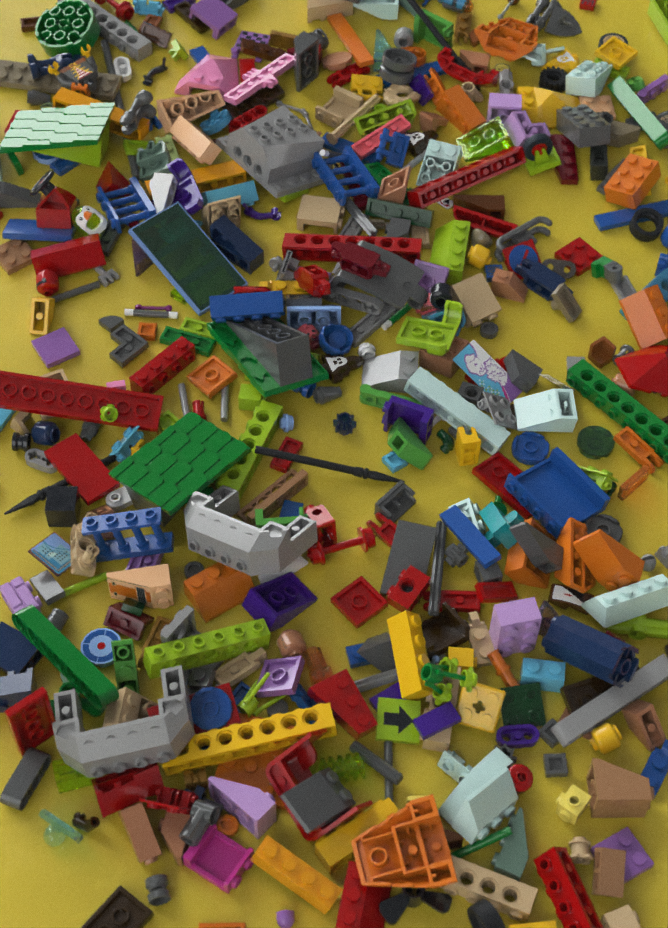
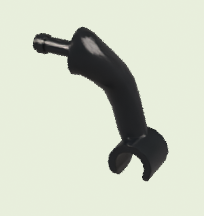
M163 57L162 65L152 68L147 75H143L145 79L142 84L151 86L153 83L152 76L168 69L165 66L166 58Z

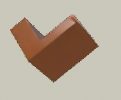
M603 336L591 343L588 359L601 369L613 361L612 358L615 355L616 346Z

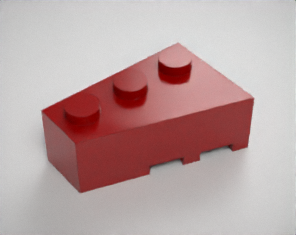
M157 763L149 764L143 768L126 769L121 773L113 772L91 779L103 818L139 802V799L154 796L156 788L164 786Z

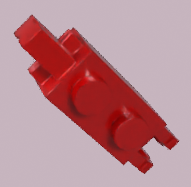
M313 264L311 266L299 267L298 270L294 271V279L298 282L299 287L313 295V297L331 294L329 275L326 270Z

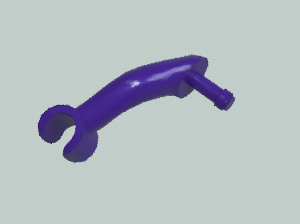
M246 203L242 204L245 208L244 214L254 219L278 221L281 218V212H278L277 207H273L271 212L259 213L252 207H247Z

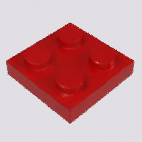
M580 237L554 254V258L574 263L576 266L575 275L578 277L591 269L592 262L603 257V255Z
M362 576L331 597V603L356 629L388 607V601Z

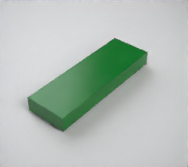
M169 326L165 327L159 338L160 343L170 346L183 336L195 345V352L197 354L210 357L216 346V340Z

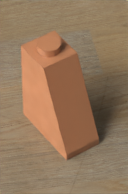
M142 802L118 811L138 862H144L145 865L157 861V856L162 853Z

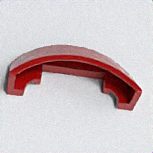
M446 46L437 55L440 67L452 78L463 83L472 82L475 87H497L499 71L492 69L490 73H485L484 70H481L477 74L453 63L455 57L451 56L452 49Z

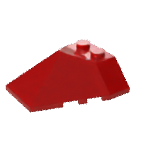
M651 345L614 360L629 388L646 393L658 392L661 393L662 397L668 396V345Z

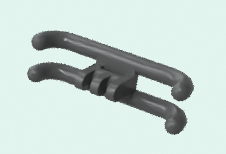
M538 216L502 235L496 241L495 258L498 262H503L502 249L533 239L534 244H536L537 240L533 236L536 233L550 236L551 231L546 227L533 226L543 223L550 227L553 222L547 217Z

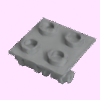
M483 392L484 398L477 403L479 410L491 413L495 425L517 430V420L512 414L508 399Z

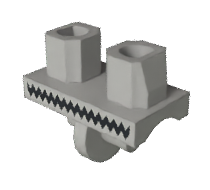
M288 250L283 260H281L280 256L270 259L269 266L272 268V271H279L276 280H293L294 272L290 270H296L299 260L291 257L292 251Z

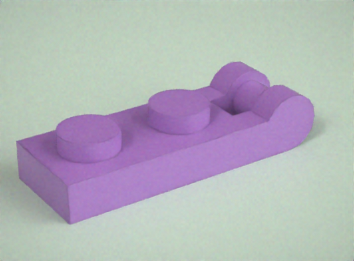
M664 74L638 91L637 96L645 104L651 99L656 98L660 93L665 92L668 89V75Z

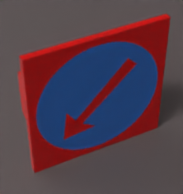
M533 239L502 249L507 270L514 272L520 280L524 278L516 272L515 268L517 265H522L521 261L523 259H529L534 263L538 261L542 264Z

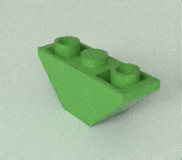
M399 417L389 430L387 444L398 457L423 470L433 455L406 422Z
M133 638L111 641L117 690L127 687L140 694Z

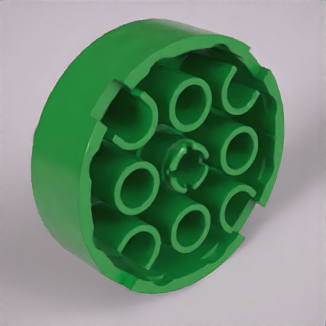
M62 0L55 3L57 6L50 10L47 8L41 14L35 26V35L46 54L50 57L61 53H71L73 57L74 54L82 55L81 46L83 50L88 51L87 44L91 48L95 45L100 34L99 21L91 7L82 0Z

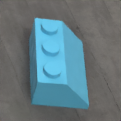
M254 180L201 193L204 199V206L207 203L238 195L241 196V204L246 203L247 206L255 205L254 201L259 200Z

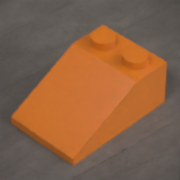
M598 529L573 542L574 548L596 581L611 592L640 581L645 561L603 530Z

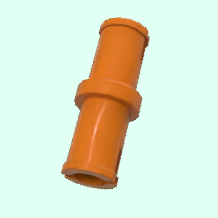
M499 649L487 655L497 671L495 672L496 675L500 676L506 687L520 685L510 670V664L507 665Z

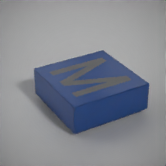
M502 264L485 265L484 271L487 282H492L496 268L503 270Z

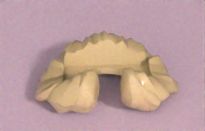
M391 84L388 89H384L385 92L383 93V100L388 106L410 98L412 102L417 103L421 97L420 94L413 92V89L407 85ZM405 93L406 97H398L397 95Z

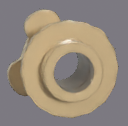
M574 837L569 842V847L571 848L570 857L573 864H591V860H593V855L589 854L591 842L586 840L585 837Z

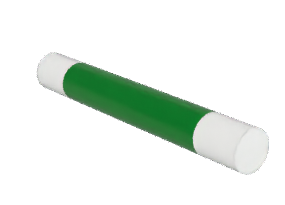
M408 303L381 325L383 330L386 331L412 309Z

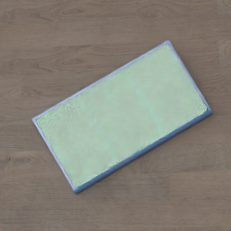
M179 202L172 204L128 230L131 237L198 316L210 311L209 296L234 294V286H248L249 284Z

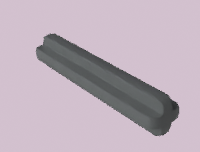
M354 741L350 745L349 749L354 755L393 784L398 785L403 780L402 773L358 741Z

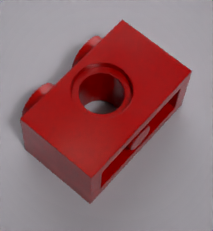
M412 565L407 570H402L398 577V583L392 585L386 594L388 604L400 612L405 610L411 612L431 585V577ZM404 587H411L413 590L411 592H404L402 589Z

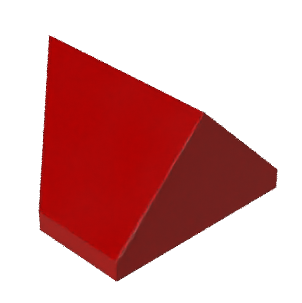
M108 160L96 185V191L99 186H101L104 193L126 188L129 185V181ZM126 194V195H122V196H118V197H125V196H131V195H130V194Z

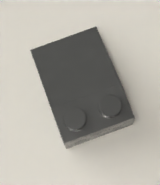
M330 768L317 772L280 796L307 834L336 821L356 804L351 792L344 788L339 781L338 775Z

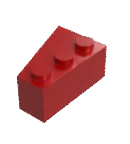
M347 669L309 687L307 695L318 704L330 703L334 719L356 741L376 730L378 723Z

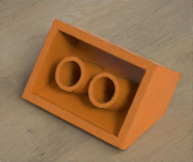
M658 284L619 300L639 349L668 339V307Z
M533 518L524 520V522L529 523L556 542V538ZM519 543L514 544L508 550L504 573L518 584L543 589L548 588L550 573L545 574L533 566Z
M219 562L183 581L184 594L205 623L243 603L249 590L255 587L250 575Z

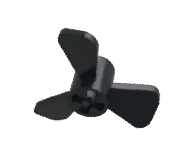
M402 887L401 894L381 901L379 912L389 925H395L407 907L415 908L420 906L422 902L437 912L445 914L450 909L452 897L446 893L425 891L426 888H416L418 890L416 891V896H414V894H411L412 888Z

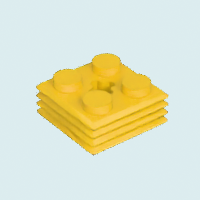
M479 683L472 687L471 692H467V688L462 687L456 711L461 717L459 724L495 733L506 692ZM479 701H482L485 710L482 709L480 712H477L474 703L477 704Z

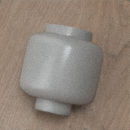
M407 27L397 29L394 35L395 46L403 48L413 45L414 34L412 30Z

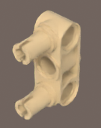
M88 512L85 517L98 515L96 513L91 515V512ZM82 522L72 526L70 533L71 574L93 577L96 570V557L100 550L95 545L93 535H82Z

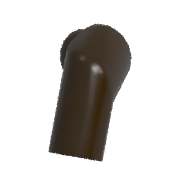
M76 812L73 815V826L85 832L92 831L100 824V820L95 816L85 820L86 815L84 813Z

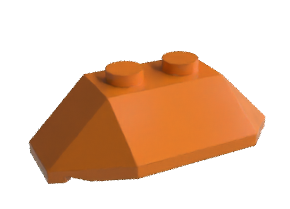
M570 517L556 540V543L562 546L564 550L562 569L554 571V577L566 586L584 594L596 585V579L574 548L573 542L588 535V529L586 524Z

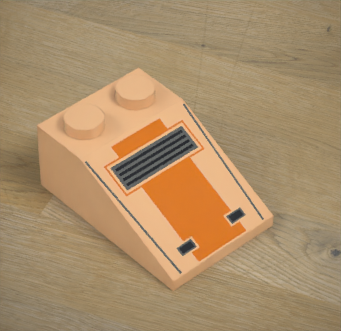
M168 564L106 573L111 598L125 601L127 597L145 603V607L153 609H164L174 606Z

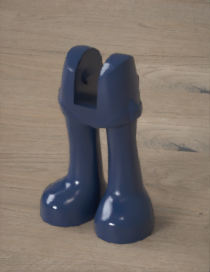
M71 53L57 54L46 60H37L33 54H27L33 79L50 74L48 67L51 65L54 68L53 62L58 63V71L74 63Z

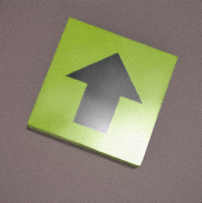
M378 697L376 719L378 726L376 728L375 741H392L394 743L418 745L420 734L413 724V719L420 716L421 701Z

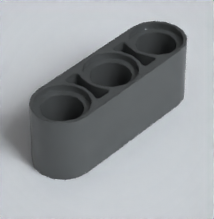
M29 747L4 787L0 796V802L22 811L47 771L52 756L34 747Z

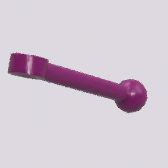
M137 304L135 309L172 311V306H142Z

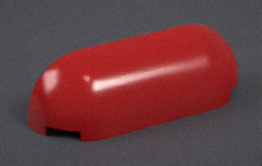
M457 205L453 206L455 220L471 222L470 230L478 228L489 236L499 238L518 227L517 224Z

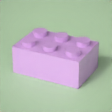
M535 597L494 604L489 635L494 650L499 649L502 657L535 650L542 621Z

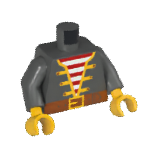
M89 44L86 46L88 51L83 50L81 46V54L86 56V59L83 57L59 71L57 62H53L54 68L49 65L48 72L56 75L55 78L62 87L71 90L73 82L76 86H78V83H81L82 86L88 84L89 91L91 92L96 89L98 67L93 56L90 55L91 47Z

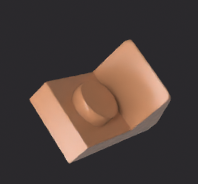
M420 112V129L423 132L432 130L436 132L437 127L446 126L449 121L436 113Z

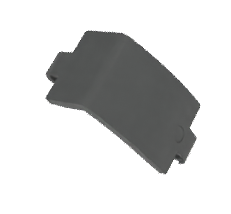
M359 241L357 245L380 254L381 260L391 266L388 276L385 278L374 275L372 279L366 280L339 267L329 281L330 290L335 286L344 288L347 283L372 294L398 309H402L407 302L411 308L419 310L429 296L428 292L418 285L425 273L422 269L402 257L366 241Z

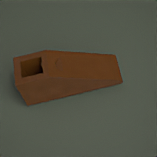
M454 194L453 206L457 205L504 220V195Z

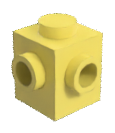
M572 784L566 793L562 792L557 798L556 803L558 806L556 813L563 821L575 825L588 807L592 796Z

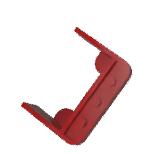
M326 728L309 732L272 760L266 767L268 780L302 836L308 841H316L322 836L329 834L338 826L349 822L373 804L370 800L350 808L336 821L307 834L280 797L283 793L313 775L309 768L317 761V751L312 743L328 732Z

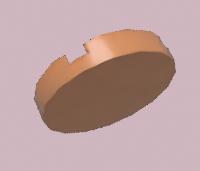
M341 51L326 55L322 58L321 63L324 69L328 68V70L334 71L347 67L346 64L349 63L350 65L353 59L351 53Z

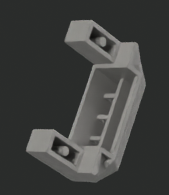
M224 485L209 496L197 491L193 492L184 509L189 550L250 576L281 572L318 541L316 521L301 515L287 526L269 521L262 528H257L232 518L234 514L240 511L238 491Z
M182 665L160 670L164 698L157 699L159 715L85 731L81 700L75 689L54 693L56 722L52 723L56 746L64 763L88 778H99L104 774L121 773L126 769L143 768L149 764L165 763L175 759L195 734L187 678Z

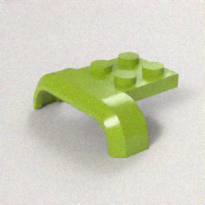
M446 300L442 322L406 316L396 337V344L427 349V353L431 355H445L448 353L460 326L463 305L460 302Z

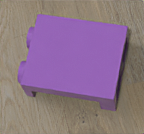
M200 0L190 7L189 18L193 19L196 16L213 30L212 37L216 40L236 25L238 14L221 0Z

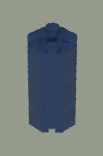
M565 615L552 618L547 634L541 642V645L545 647V653L619 688L624 686L621 684L624 681L629 682L632 680L639 665V659L635 658V653L639 654V649Z

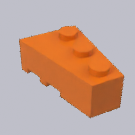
M459 84L443 92L436 107V110L442 116L449 120L466 137L483 129L486 119Z

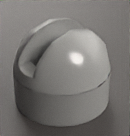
M651 554L643 555L641 559L646 560L643 570L647 572L654 570L656 566L655 557Z

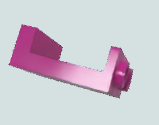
M214 824L208 827L199 844L194 847L190 846L182 857L186 867L229 894L232 888L236 889L239 886L244 871L250 870L254 863L250 860L254 854V849L249 847L247 850L219 832L217 825Z

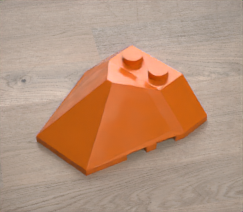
M512 17L500 19L495 24L493 21L489 22L487 26L480 24L474 30L485 52H488L491 56L503 57L506 61H515L532 52L538 45V26Z
M433 794L409 801L405 804L404 808L395 814H390L386 820L377 826H372L351 840L362 886L439 888L458 882Z

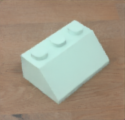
M504 767L465 798L451 826L471 845L478 839L482 841L488 835L491 828L496 829L504 817L509 818L516 810L514 805L518 800V795L508 768Z

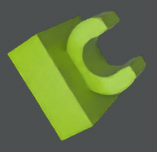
M176 39L171 42L173 48L169 50V54L174 61L179 60L180 57L184 61L189 58L184 47Z

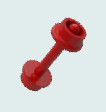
M94 0L99 5L107 2L116 9V18L121 21H130L134 16L135 10L128 1H123L119 4L115 0Z
M358 527V537L325 547H322L318 540L307 550V557L310 558L313 565H325L326 554L361 545L362 550L367 553L369 549L376 546V535H374L370 527Z

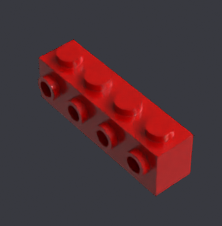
M183 336L178 338L129 377L131 391L154 394L196 360L195 345Z
M552 847L533 860L537 867L536 871L546 887V893L556 909L555 913L564 928H603L566 847Z

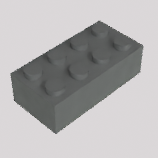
M580 104L573 108L565 106L562 109H557L556 129L578 148L610 144L611 124L587 105Z

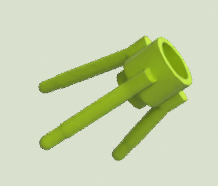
M267 672L258 684L257 679L245 697L239 702L237 708L241 713L247 714L248 717L252 714L258 716L260 712L287 696H277L258 708L259 701L254 696L270 676V672Z

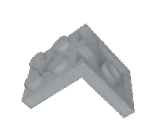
M186 605L183 610H179L176 613L174 620L162 628L160 633L161 643L201 634L196 630L194 609ZM225 660L196 668H213L216 671Z

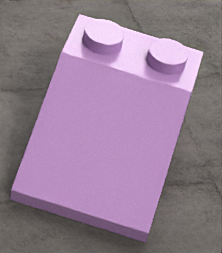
M213 776L208 778L210 798L224 805V810L228 814L234 815L238 822L257 839L277 821L276 800L270 793H264L256 787Z

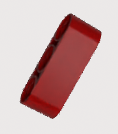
M263 105L255 106L231 120L228 124L229 133L267 115V107Z

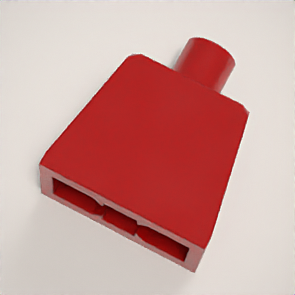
M308 505L304 512L309 519L316 521L317 537L322 547L336 544L337 533L334 518L324 505Z

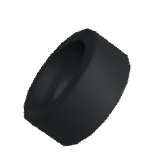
M652 208L637 210L629 223L631 234L643 242L655 240L664 227L662 216ZM640 218L651 220L656 226L655 231L648 232L642 230L638 226L637 220Z
M485 899L478 901L467 909V915L472 928H506L497 910Z

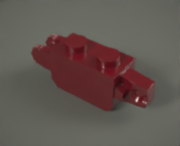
M335 241L332 243L331 256L340 261L342 270L366 280L372 279L374 275L386 278L391 271V266L383 262L381 255L352 242L344 244Z

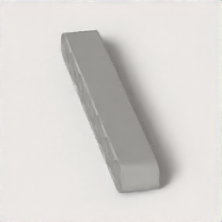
M665 654L660 655L637 670L631 681L621 683L624 685L622 688L617 686L611 687L555 724L550 730L562 747H567L620 712L625 706L667 681L668 657Z

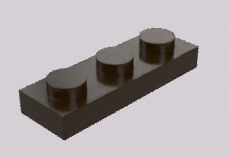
M185 0L174 5V11L198 33L201 34L211 29L196 16L193 19L189 18L192 5Z

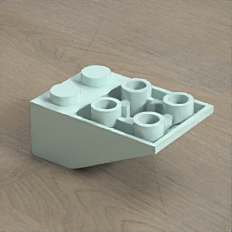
M591 60L583 61L566 75L565 94L595 98L601 93L613 65L607 64V62L593 63Z
M430 139L415 185L421 186L457 170L463 155L462 147Z
M554 388L517 398L513 401L517 431L573 432L578 420L573 389Z

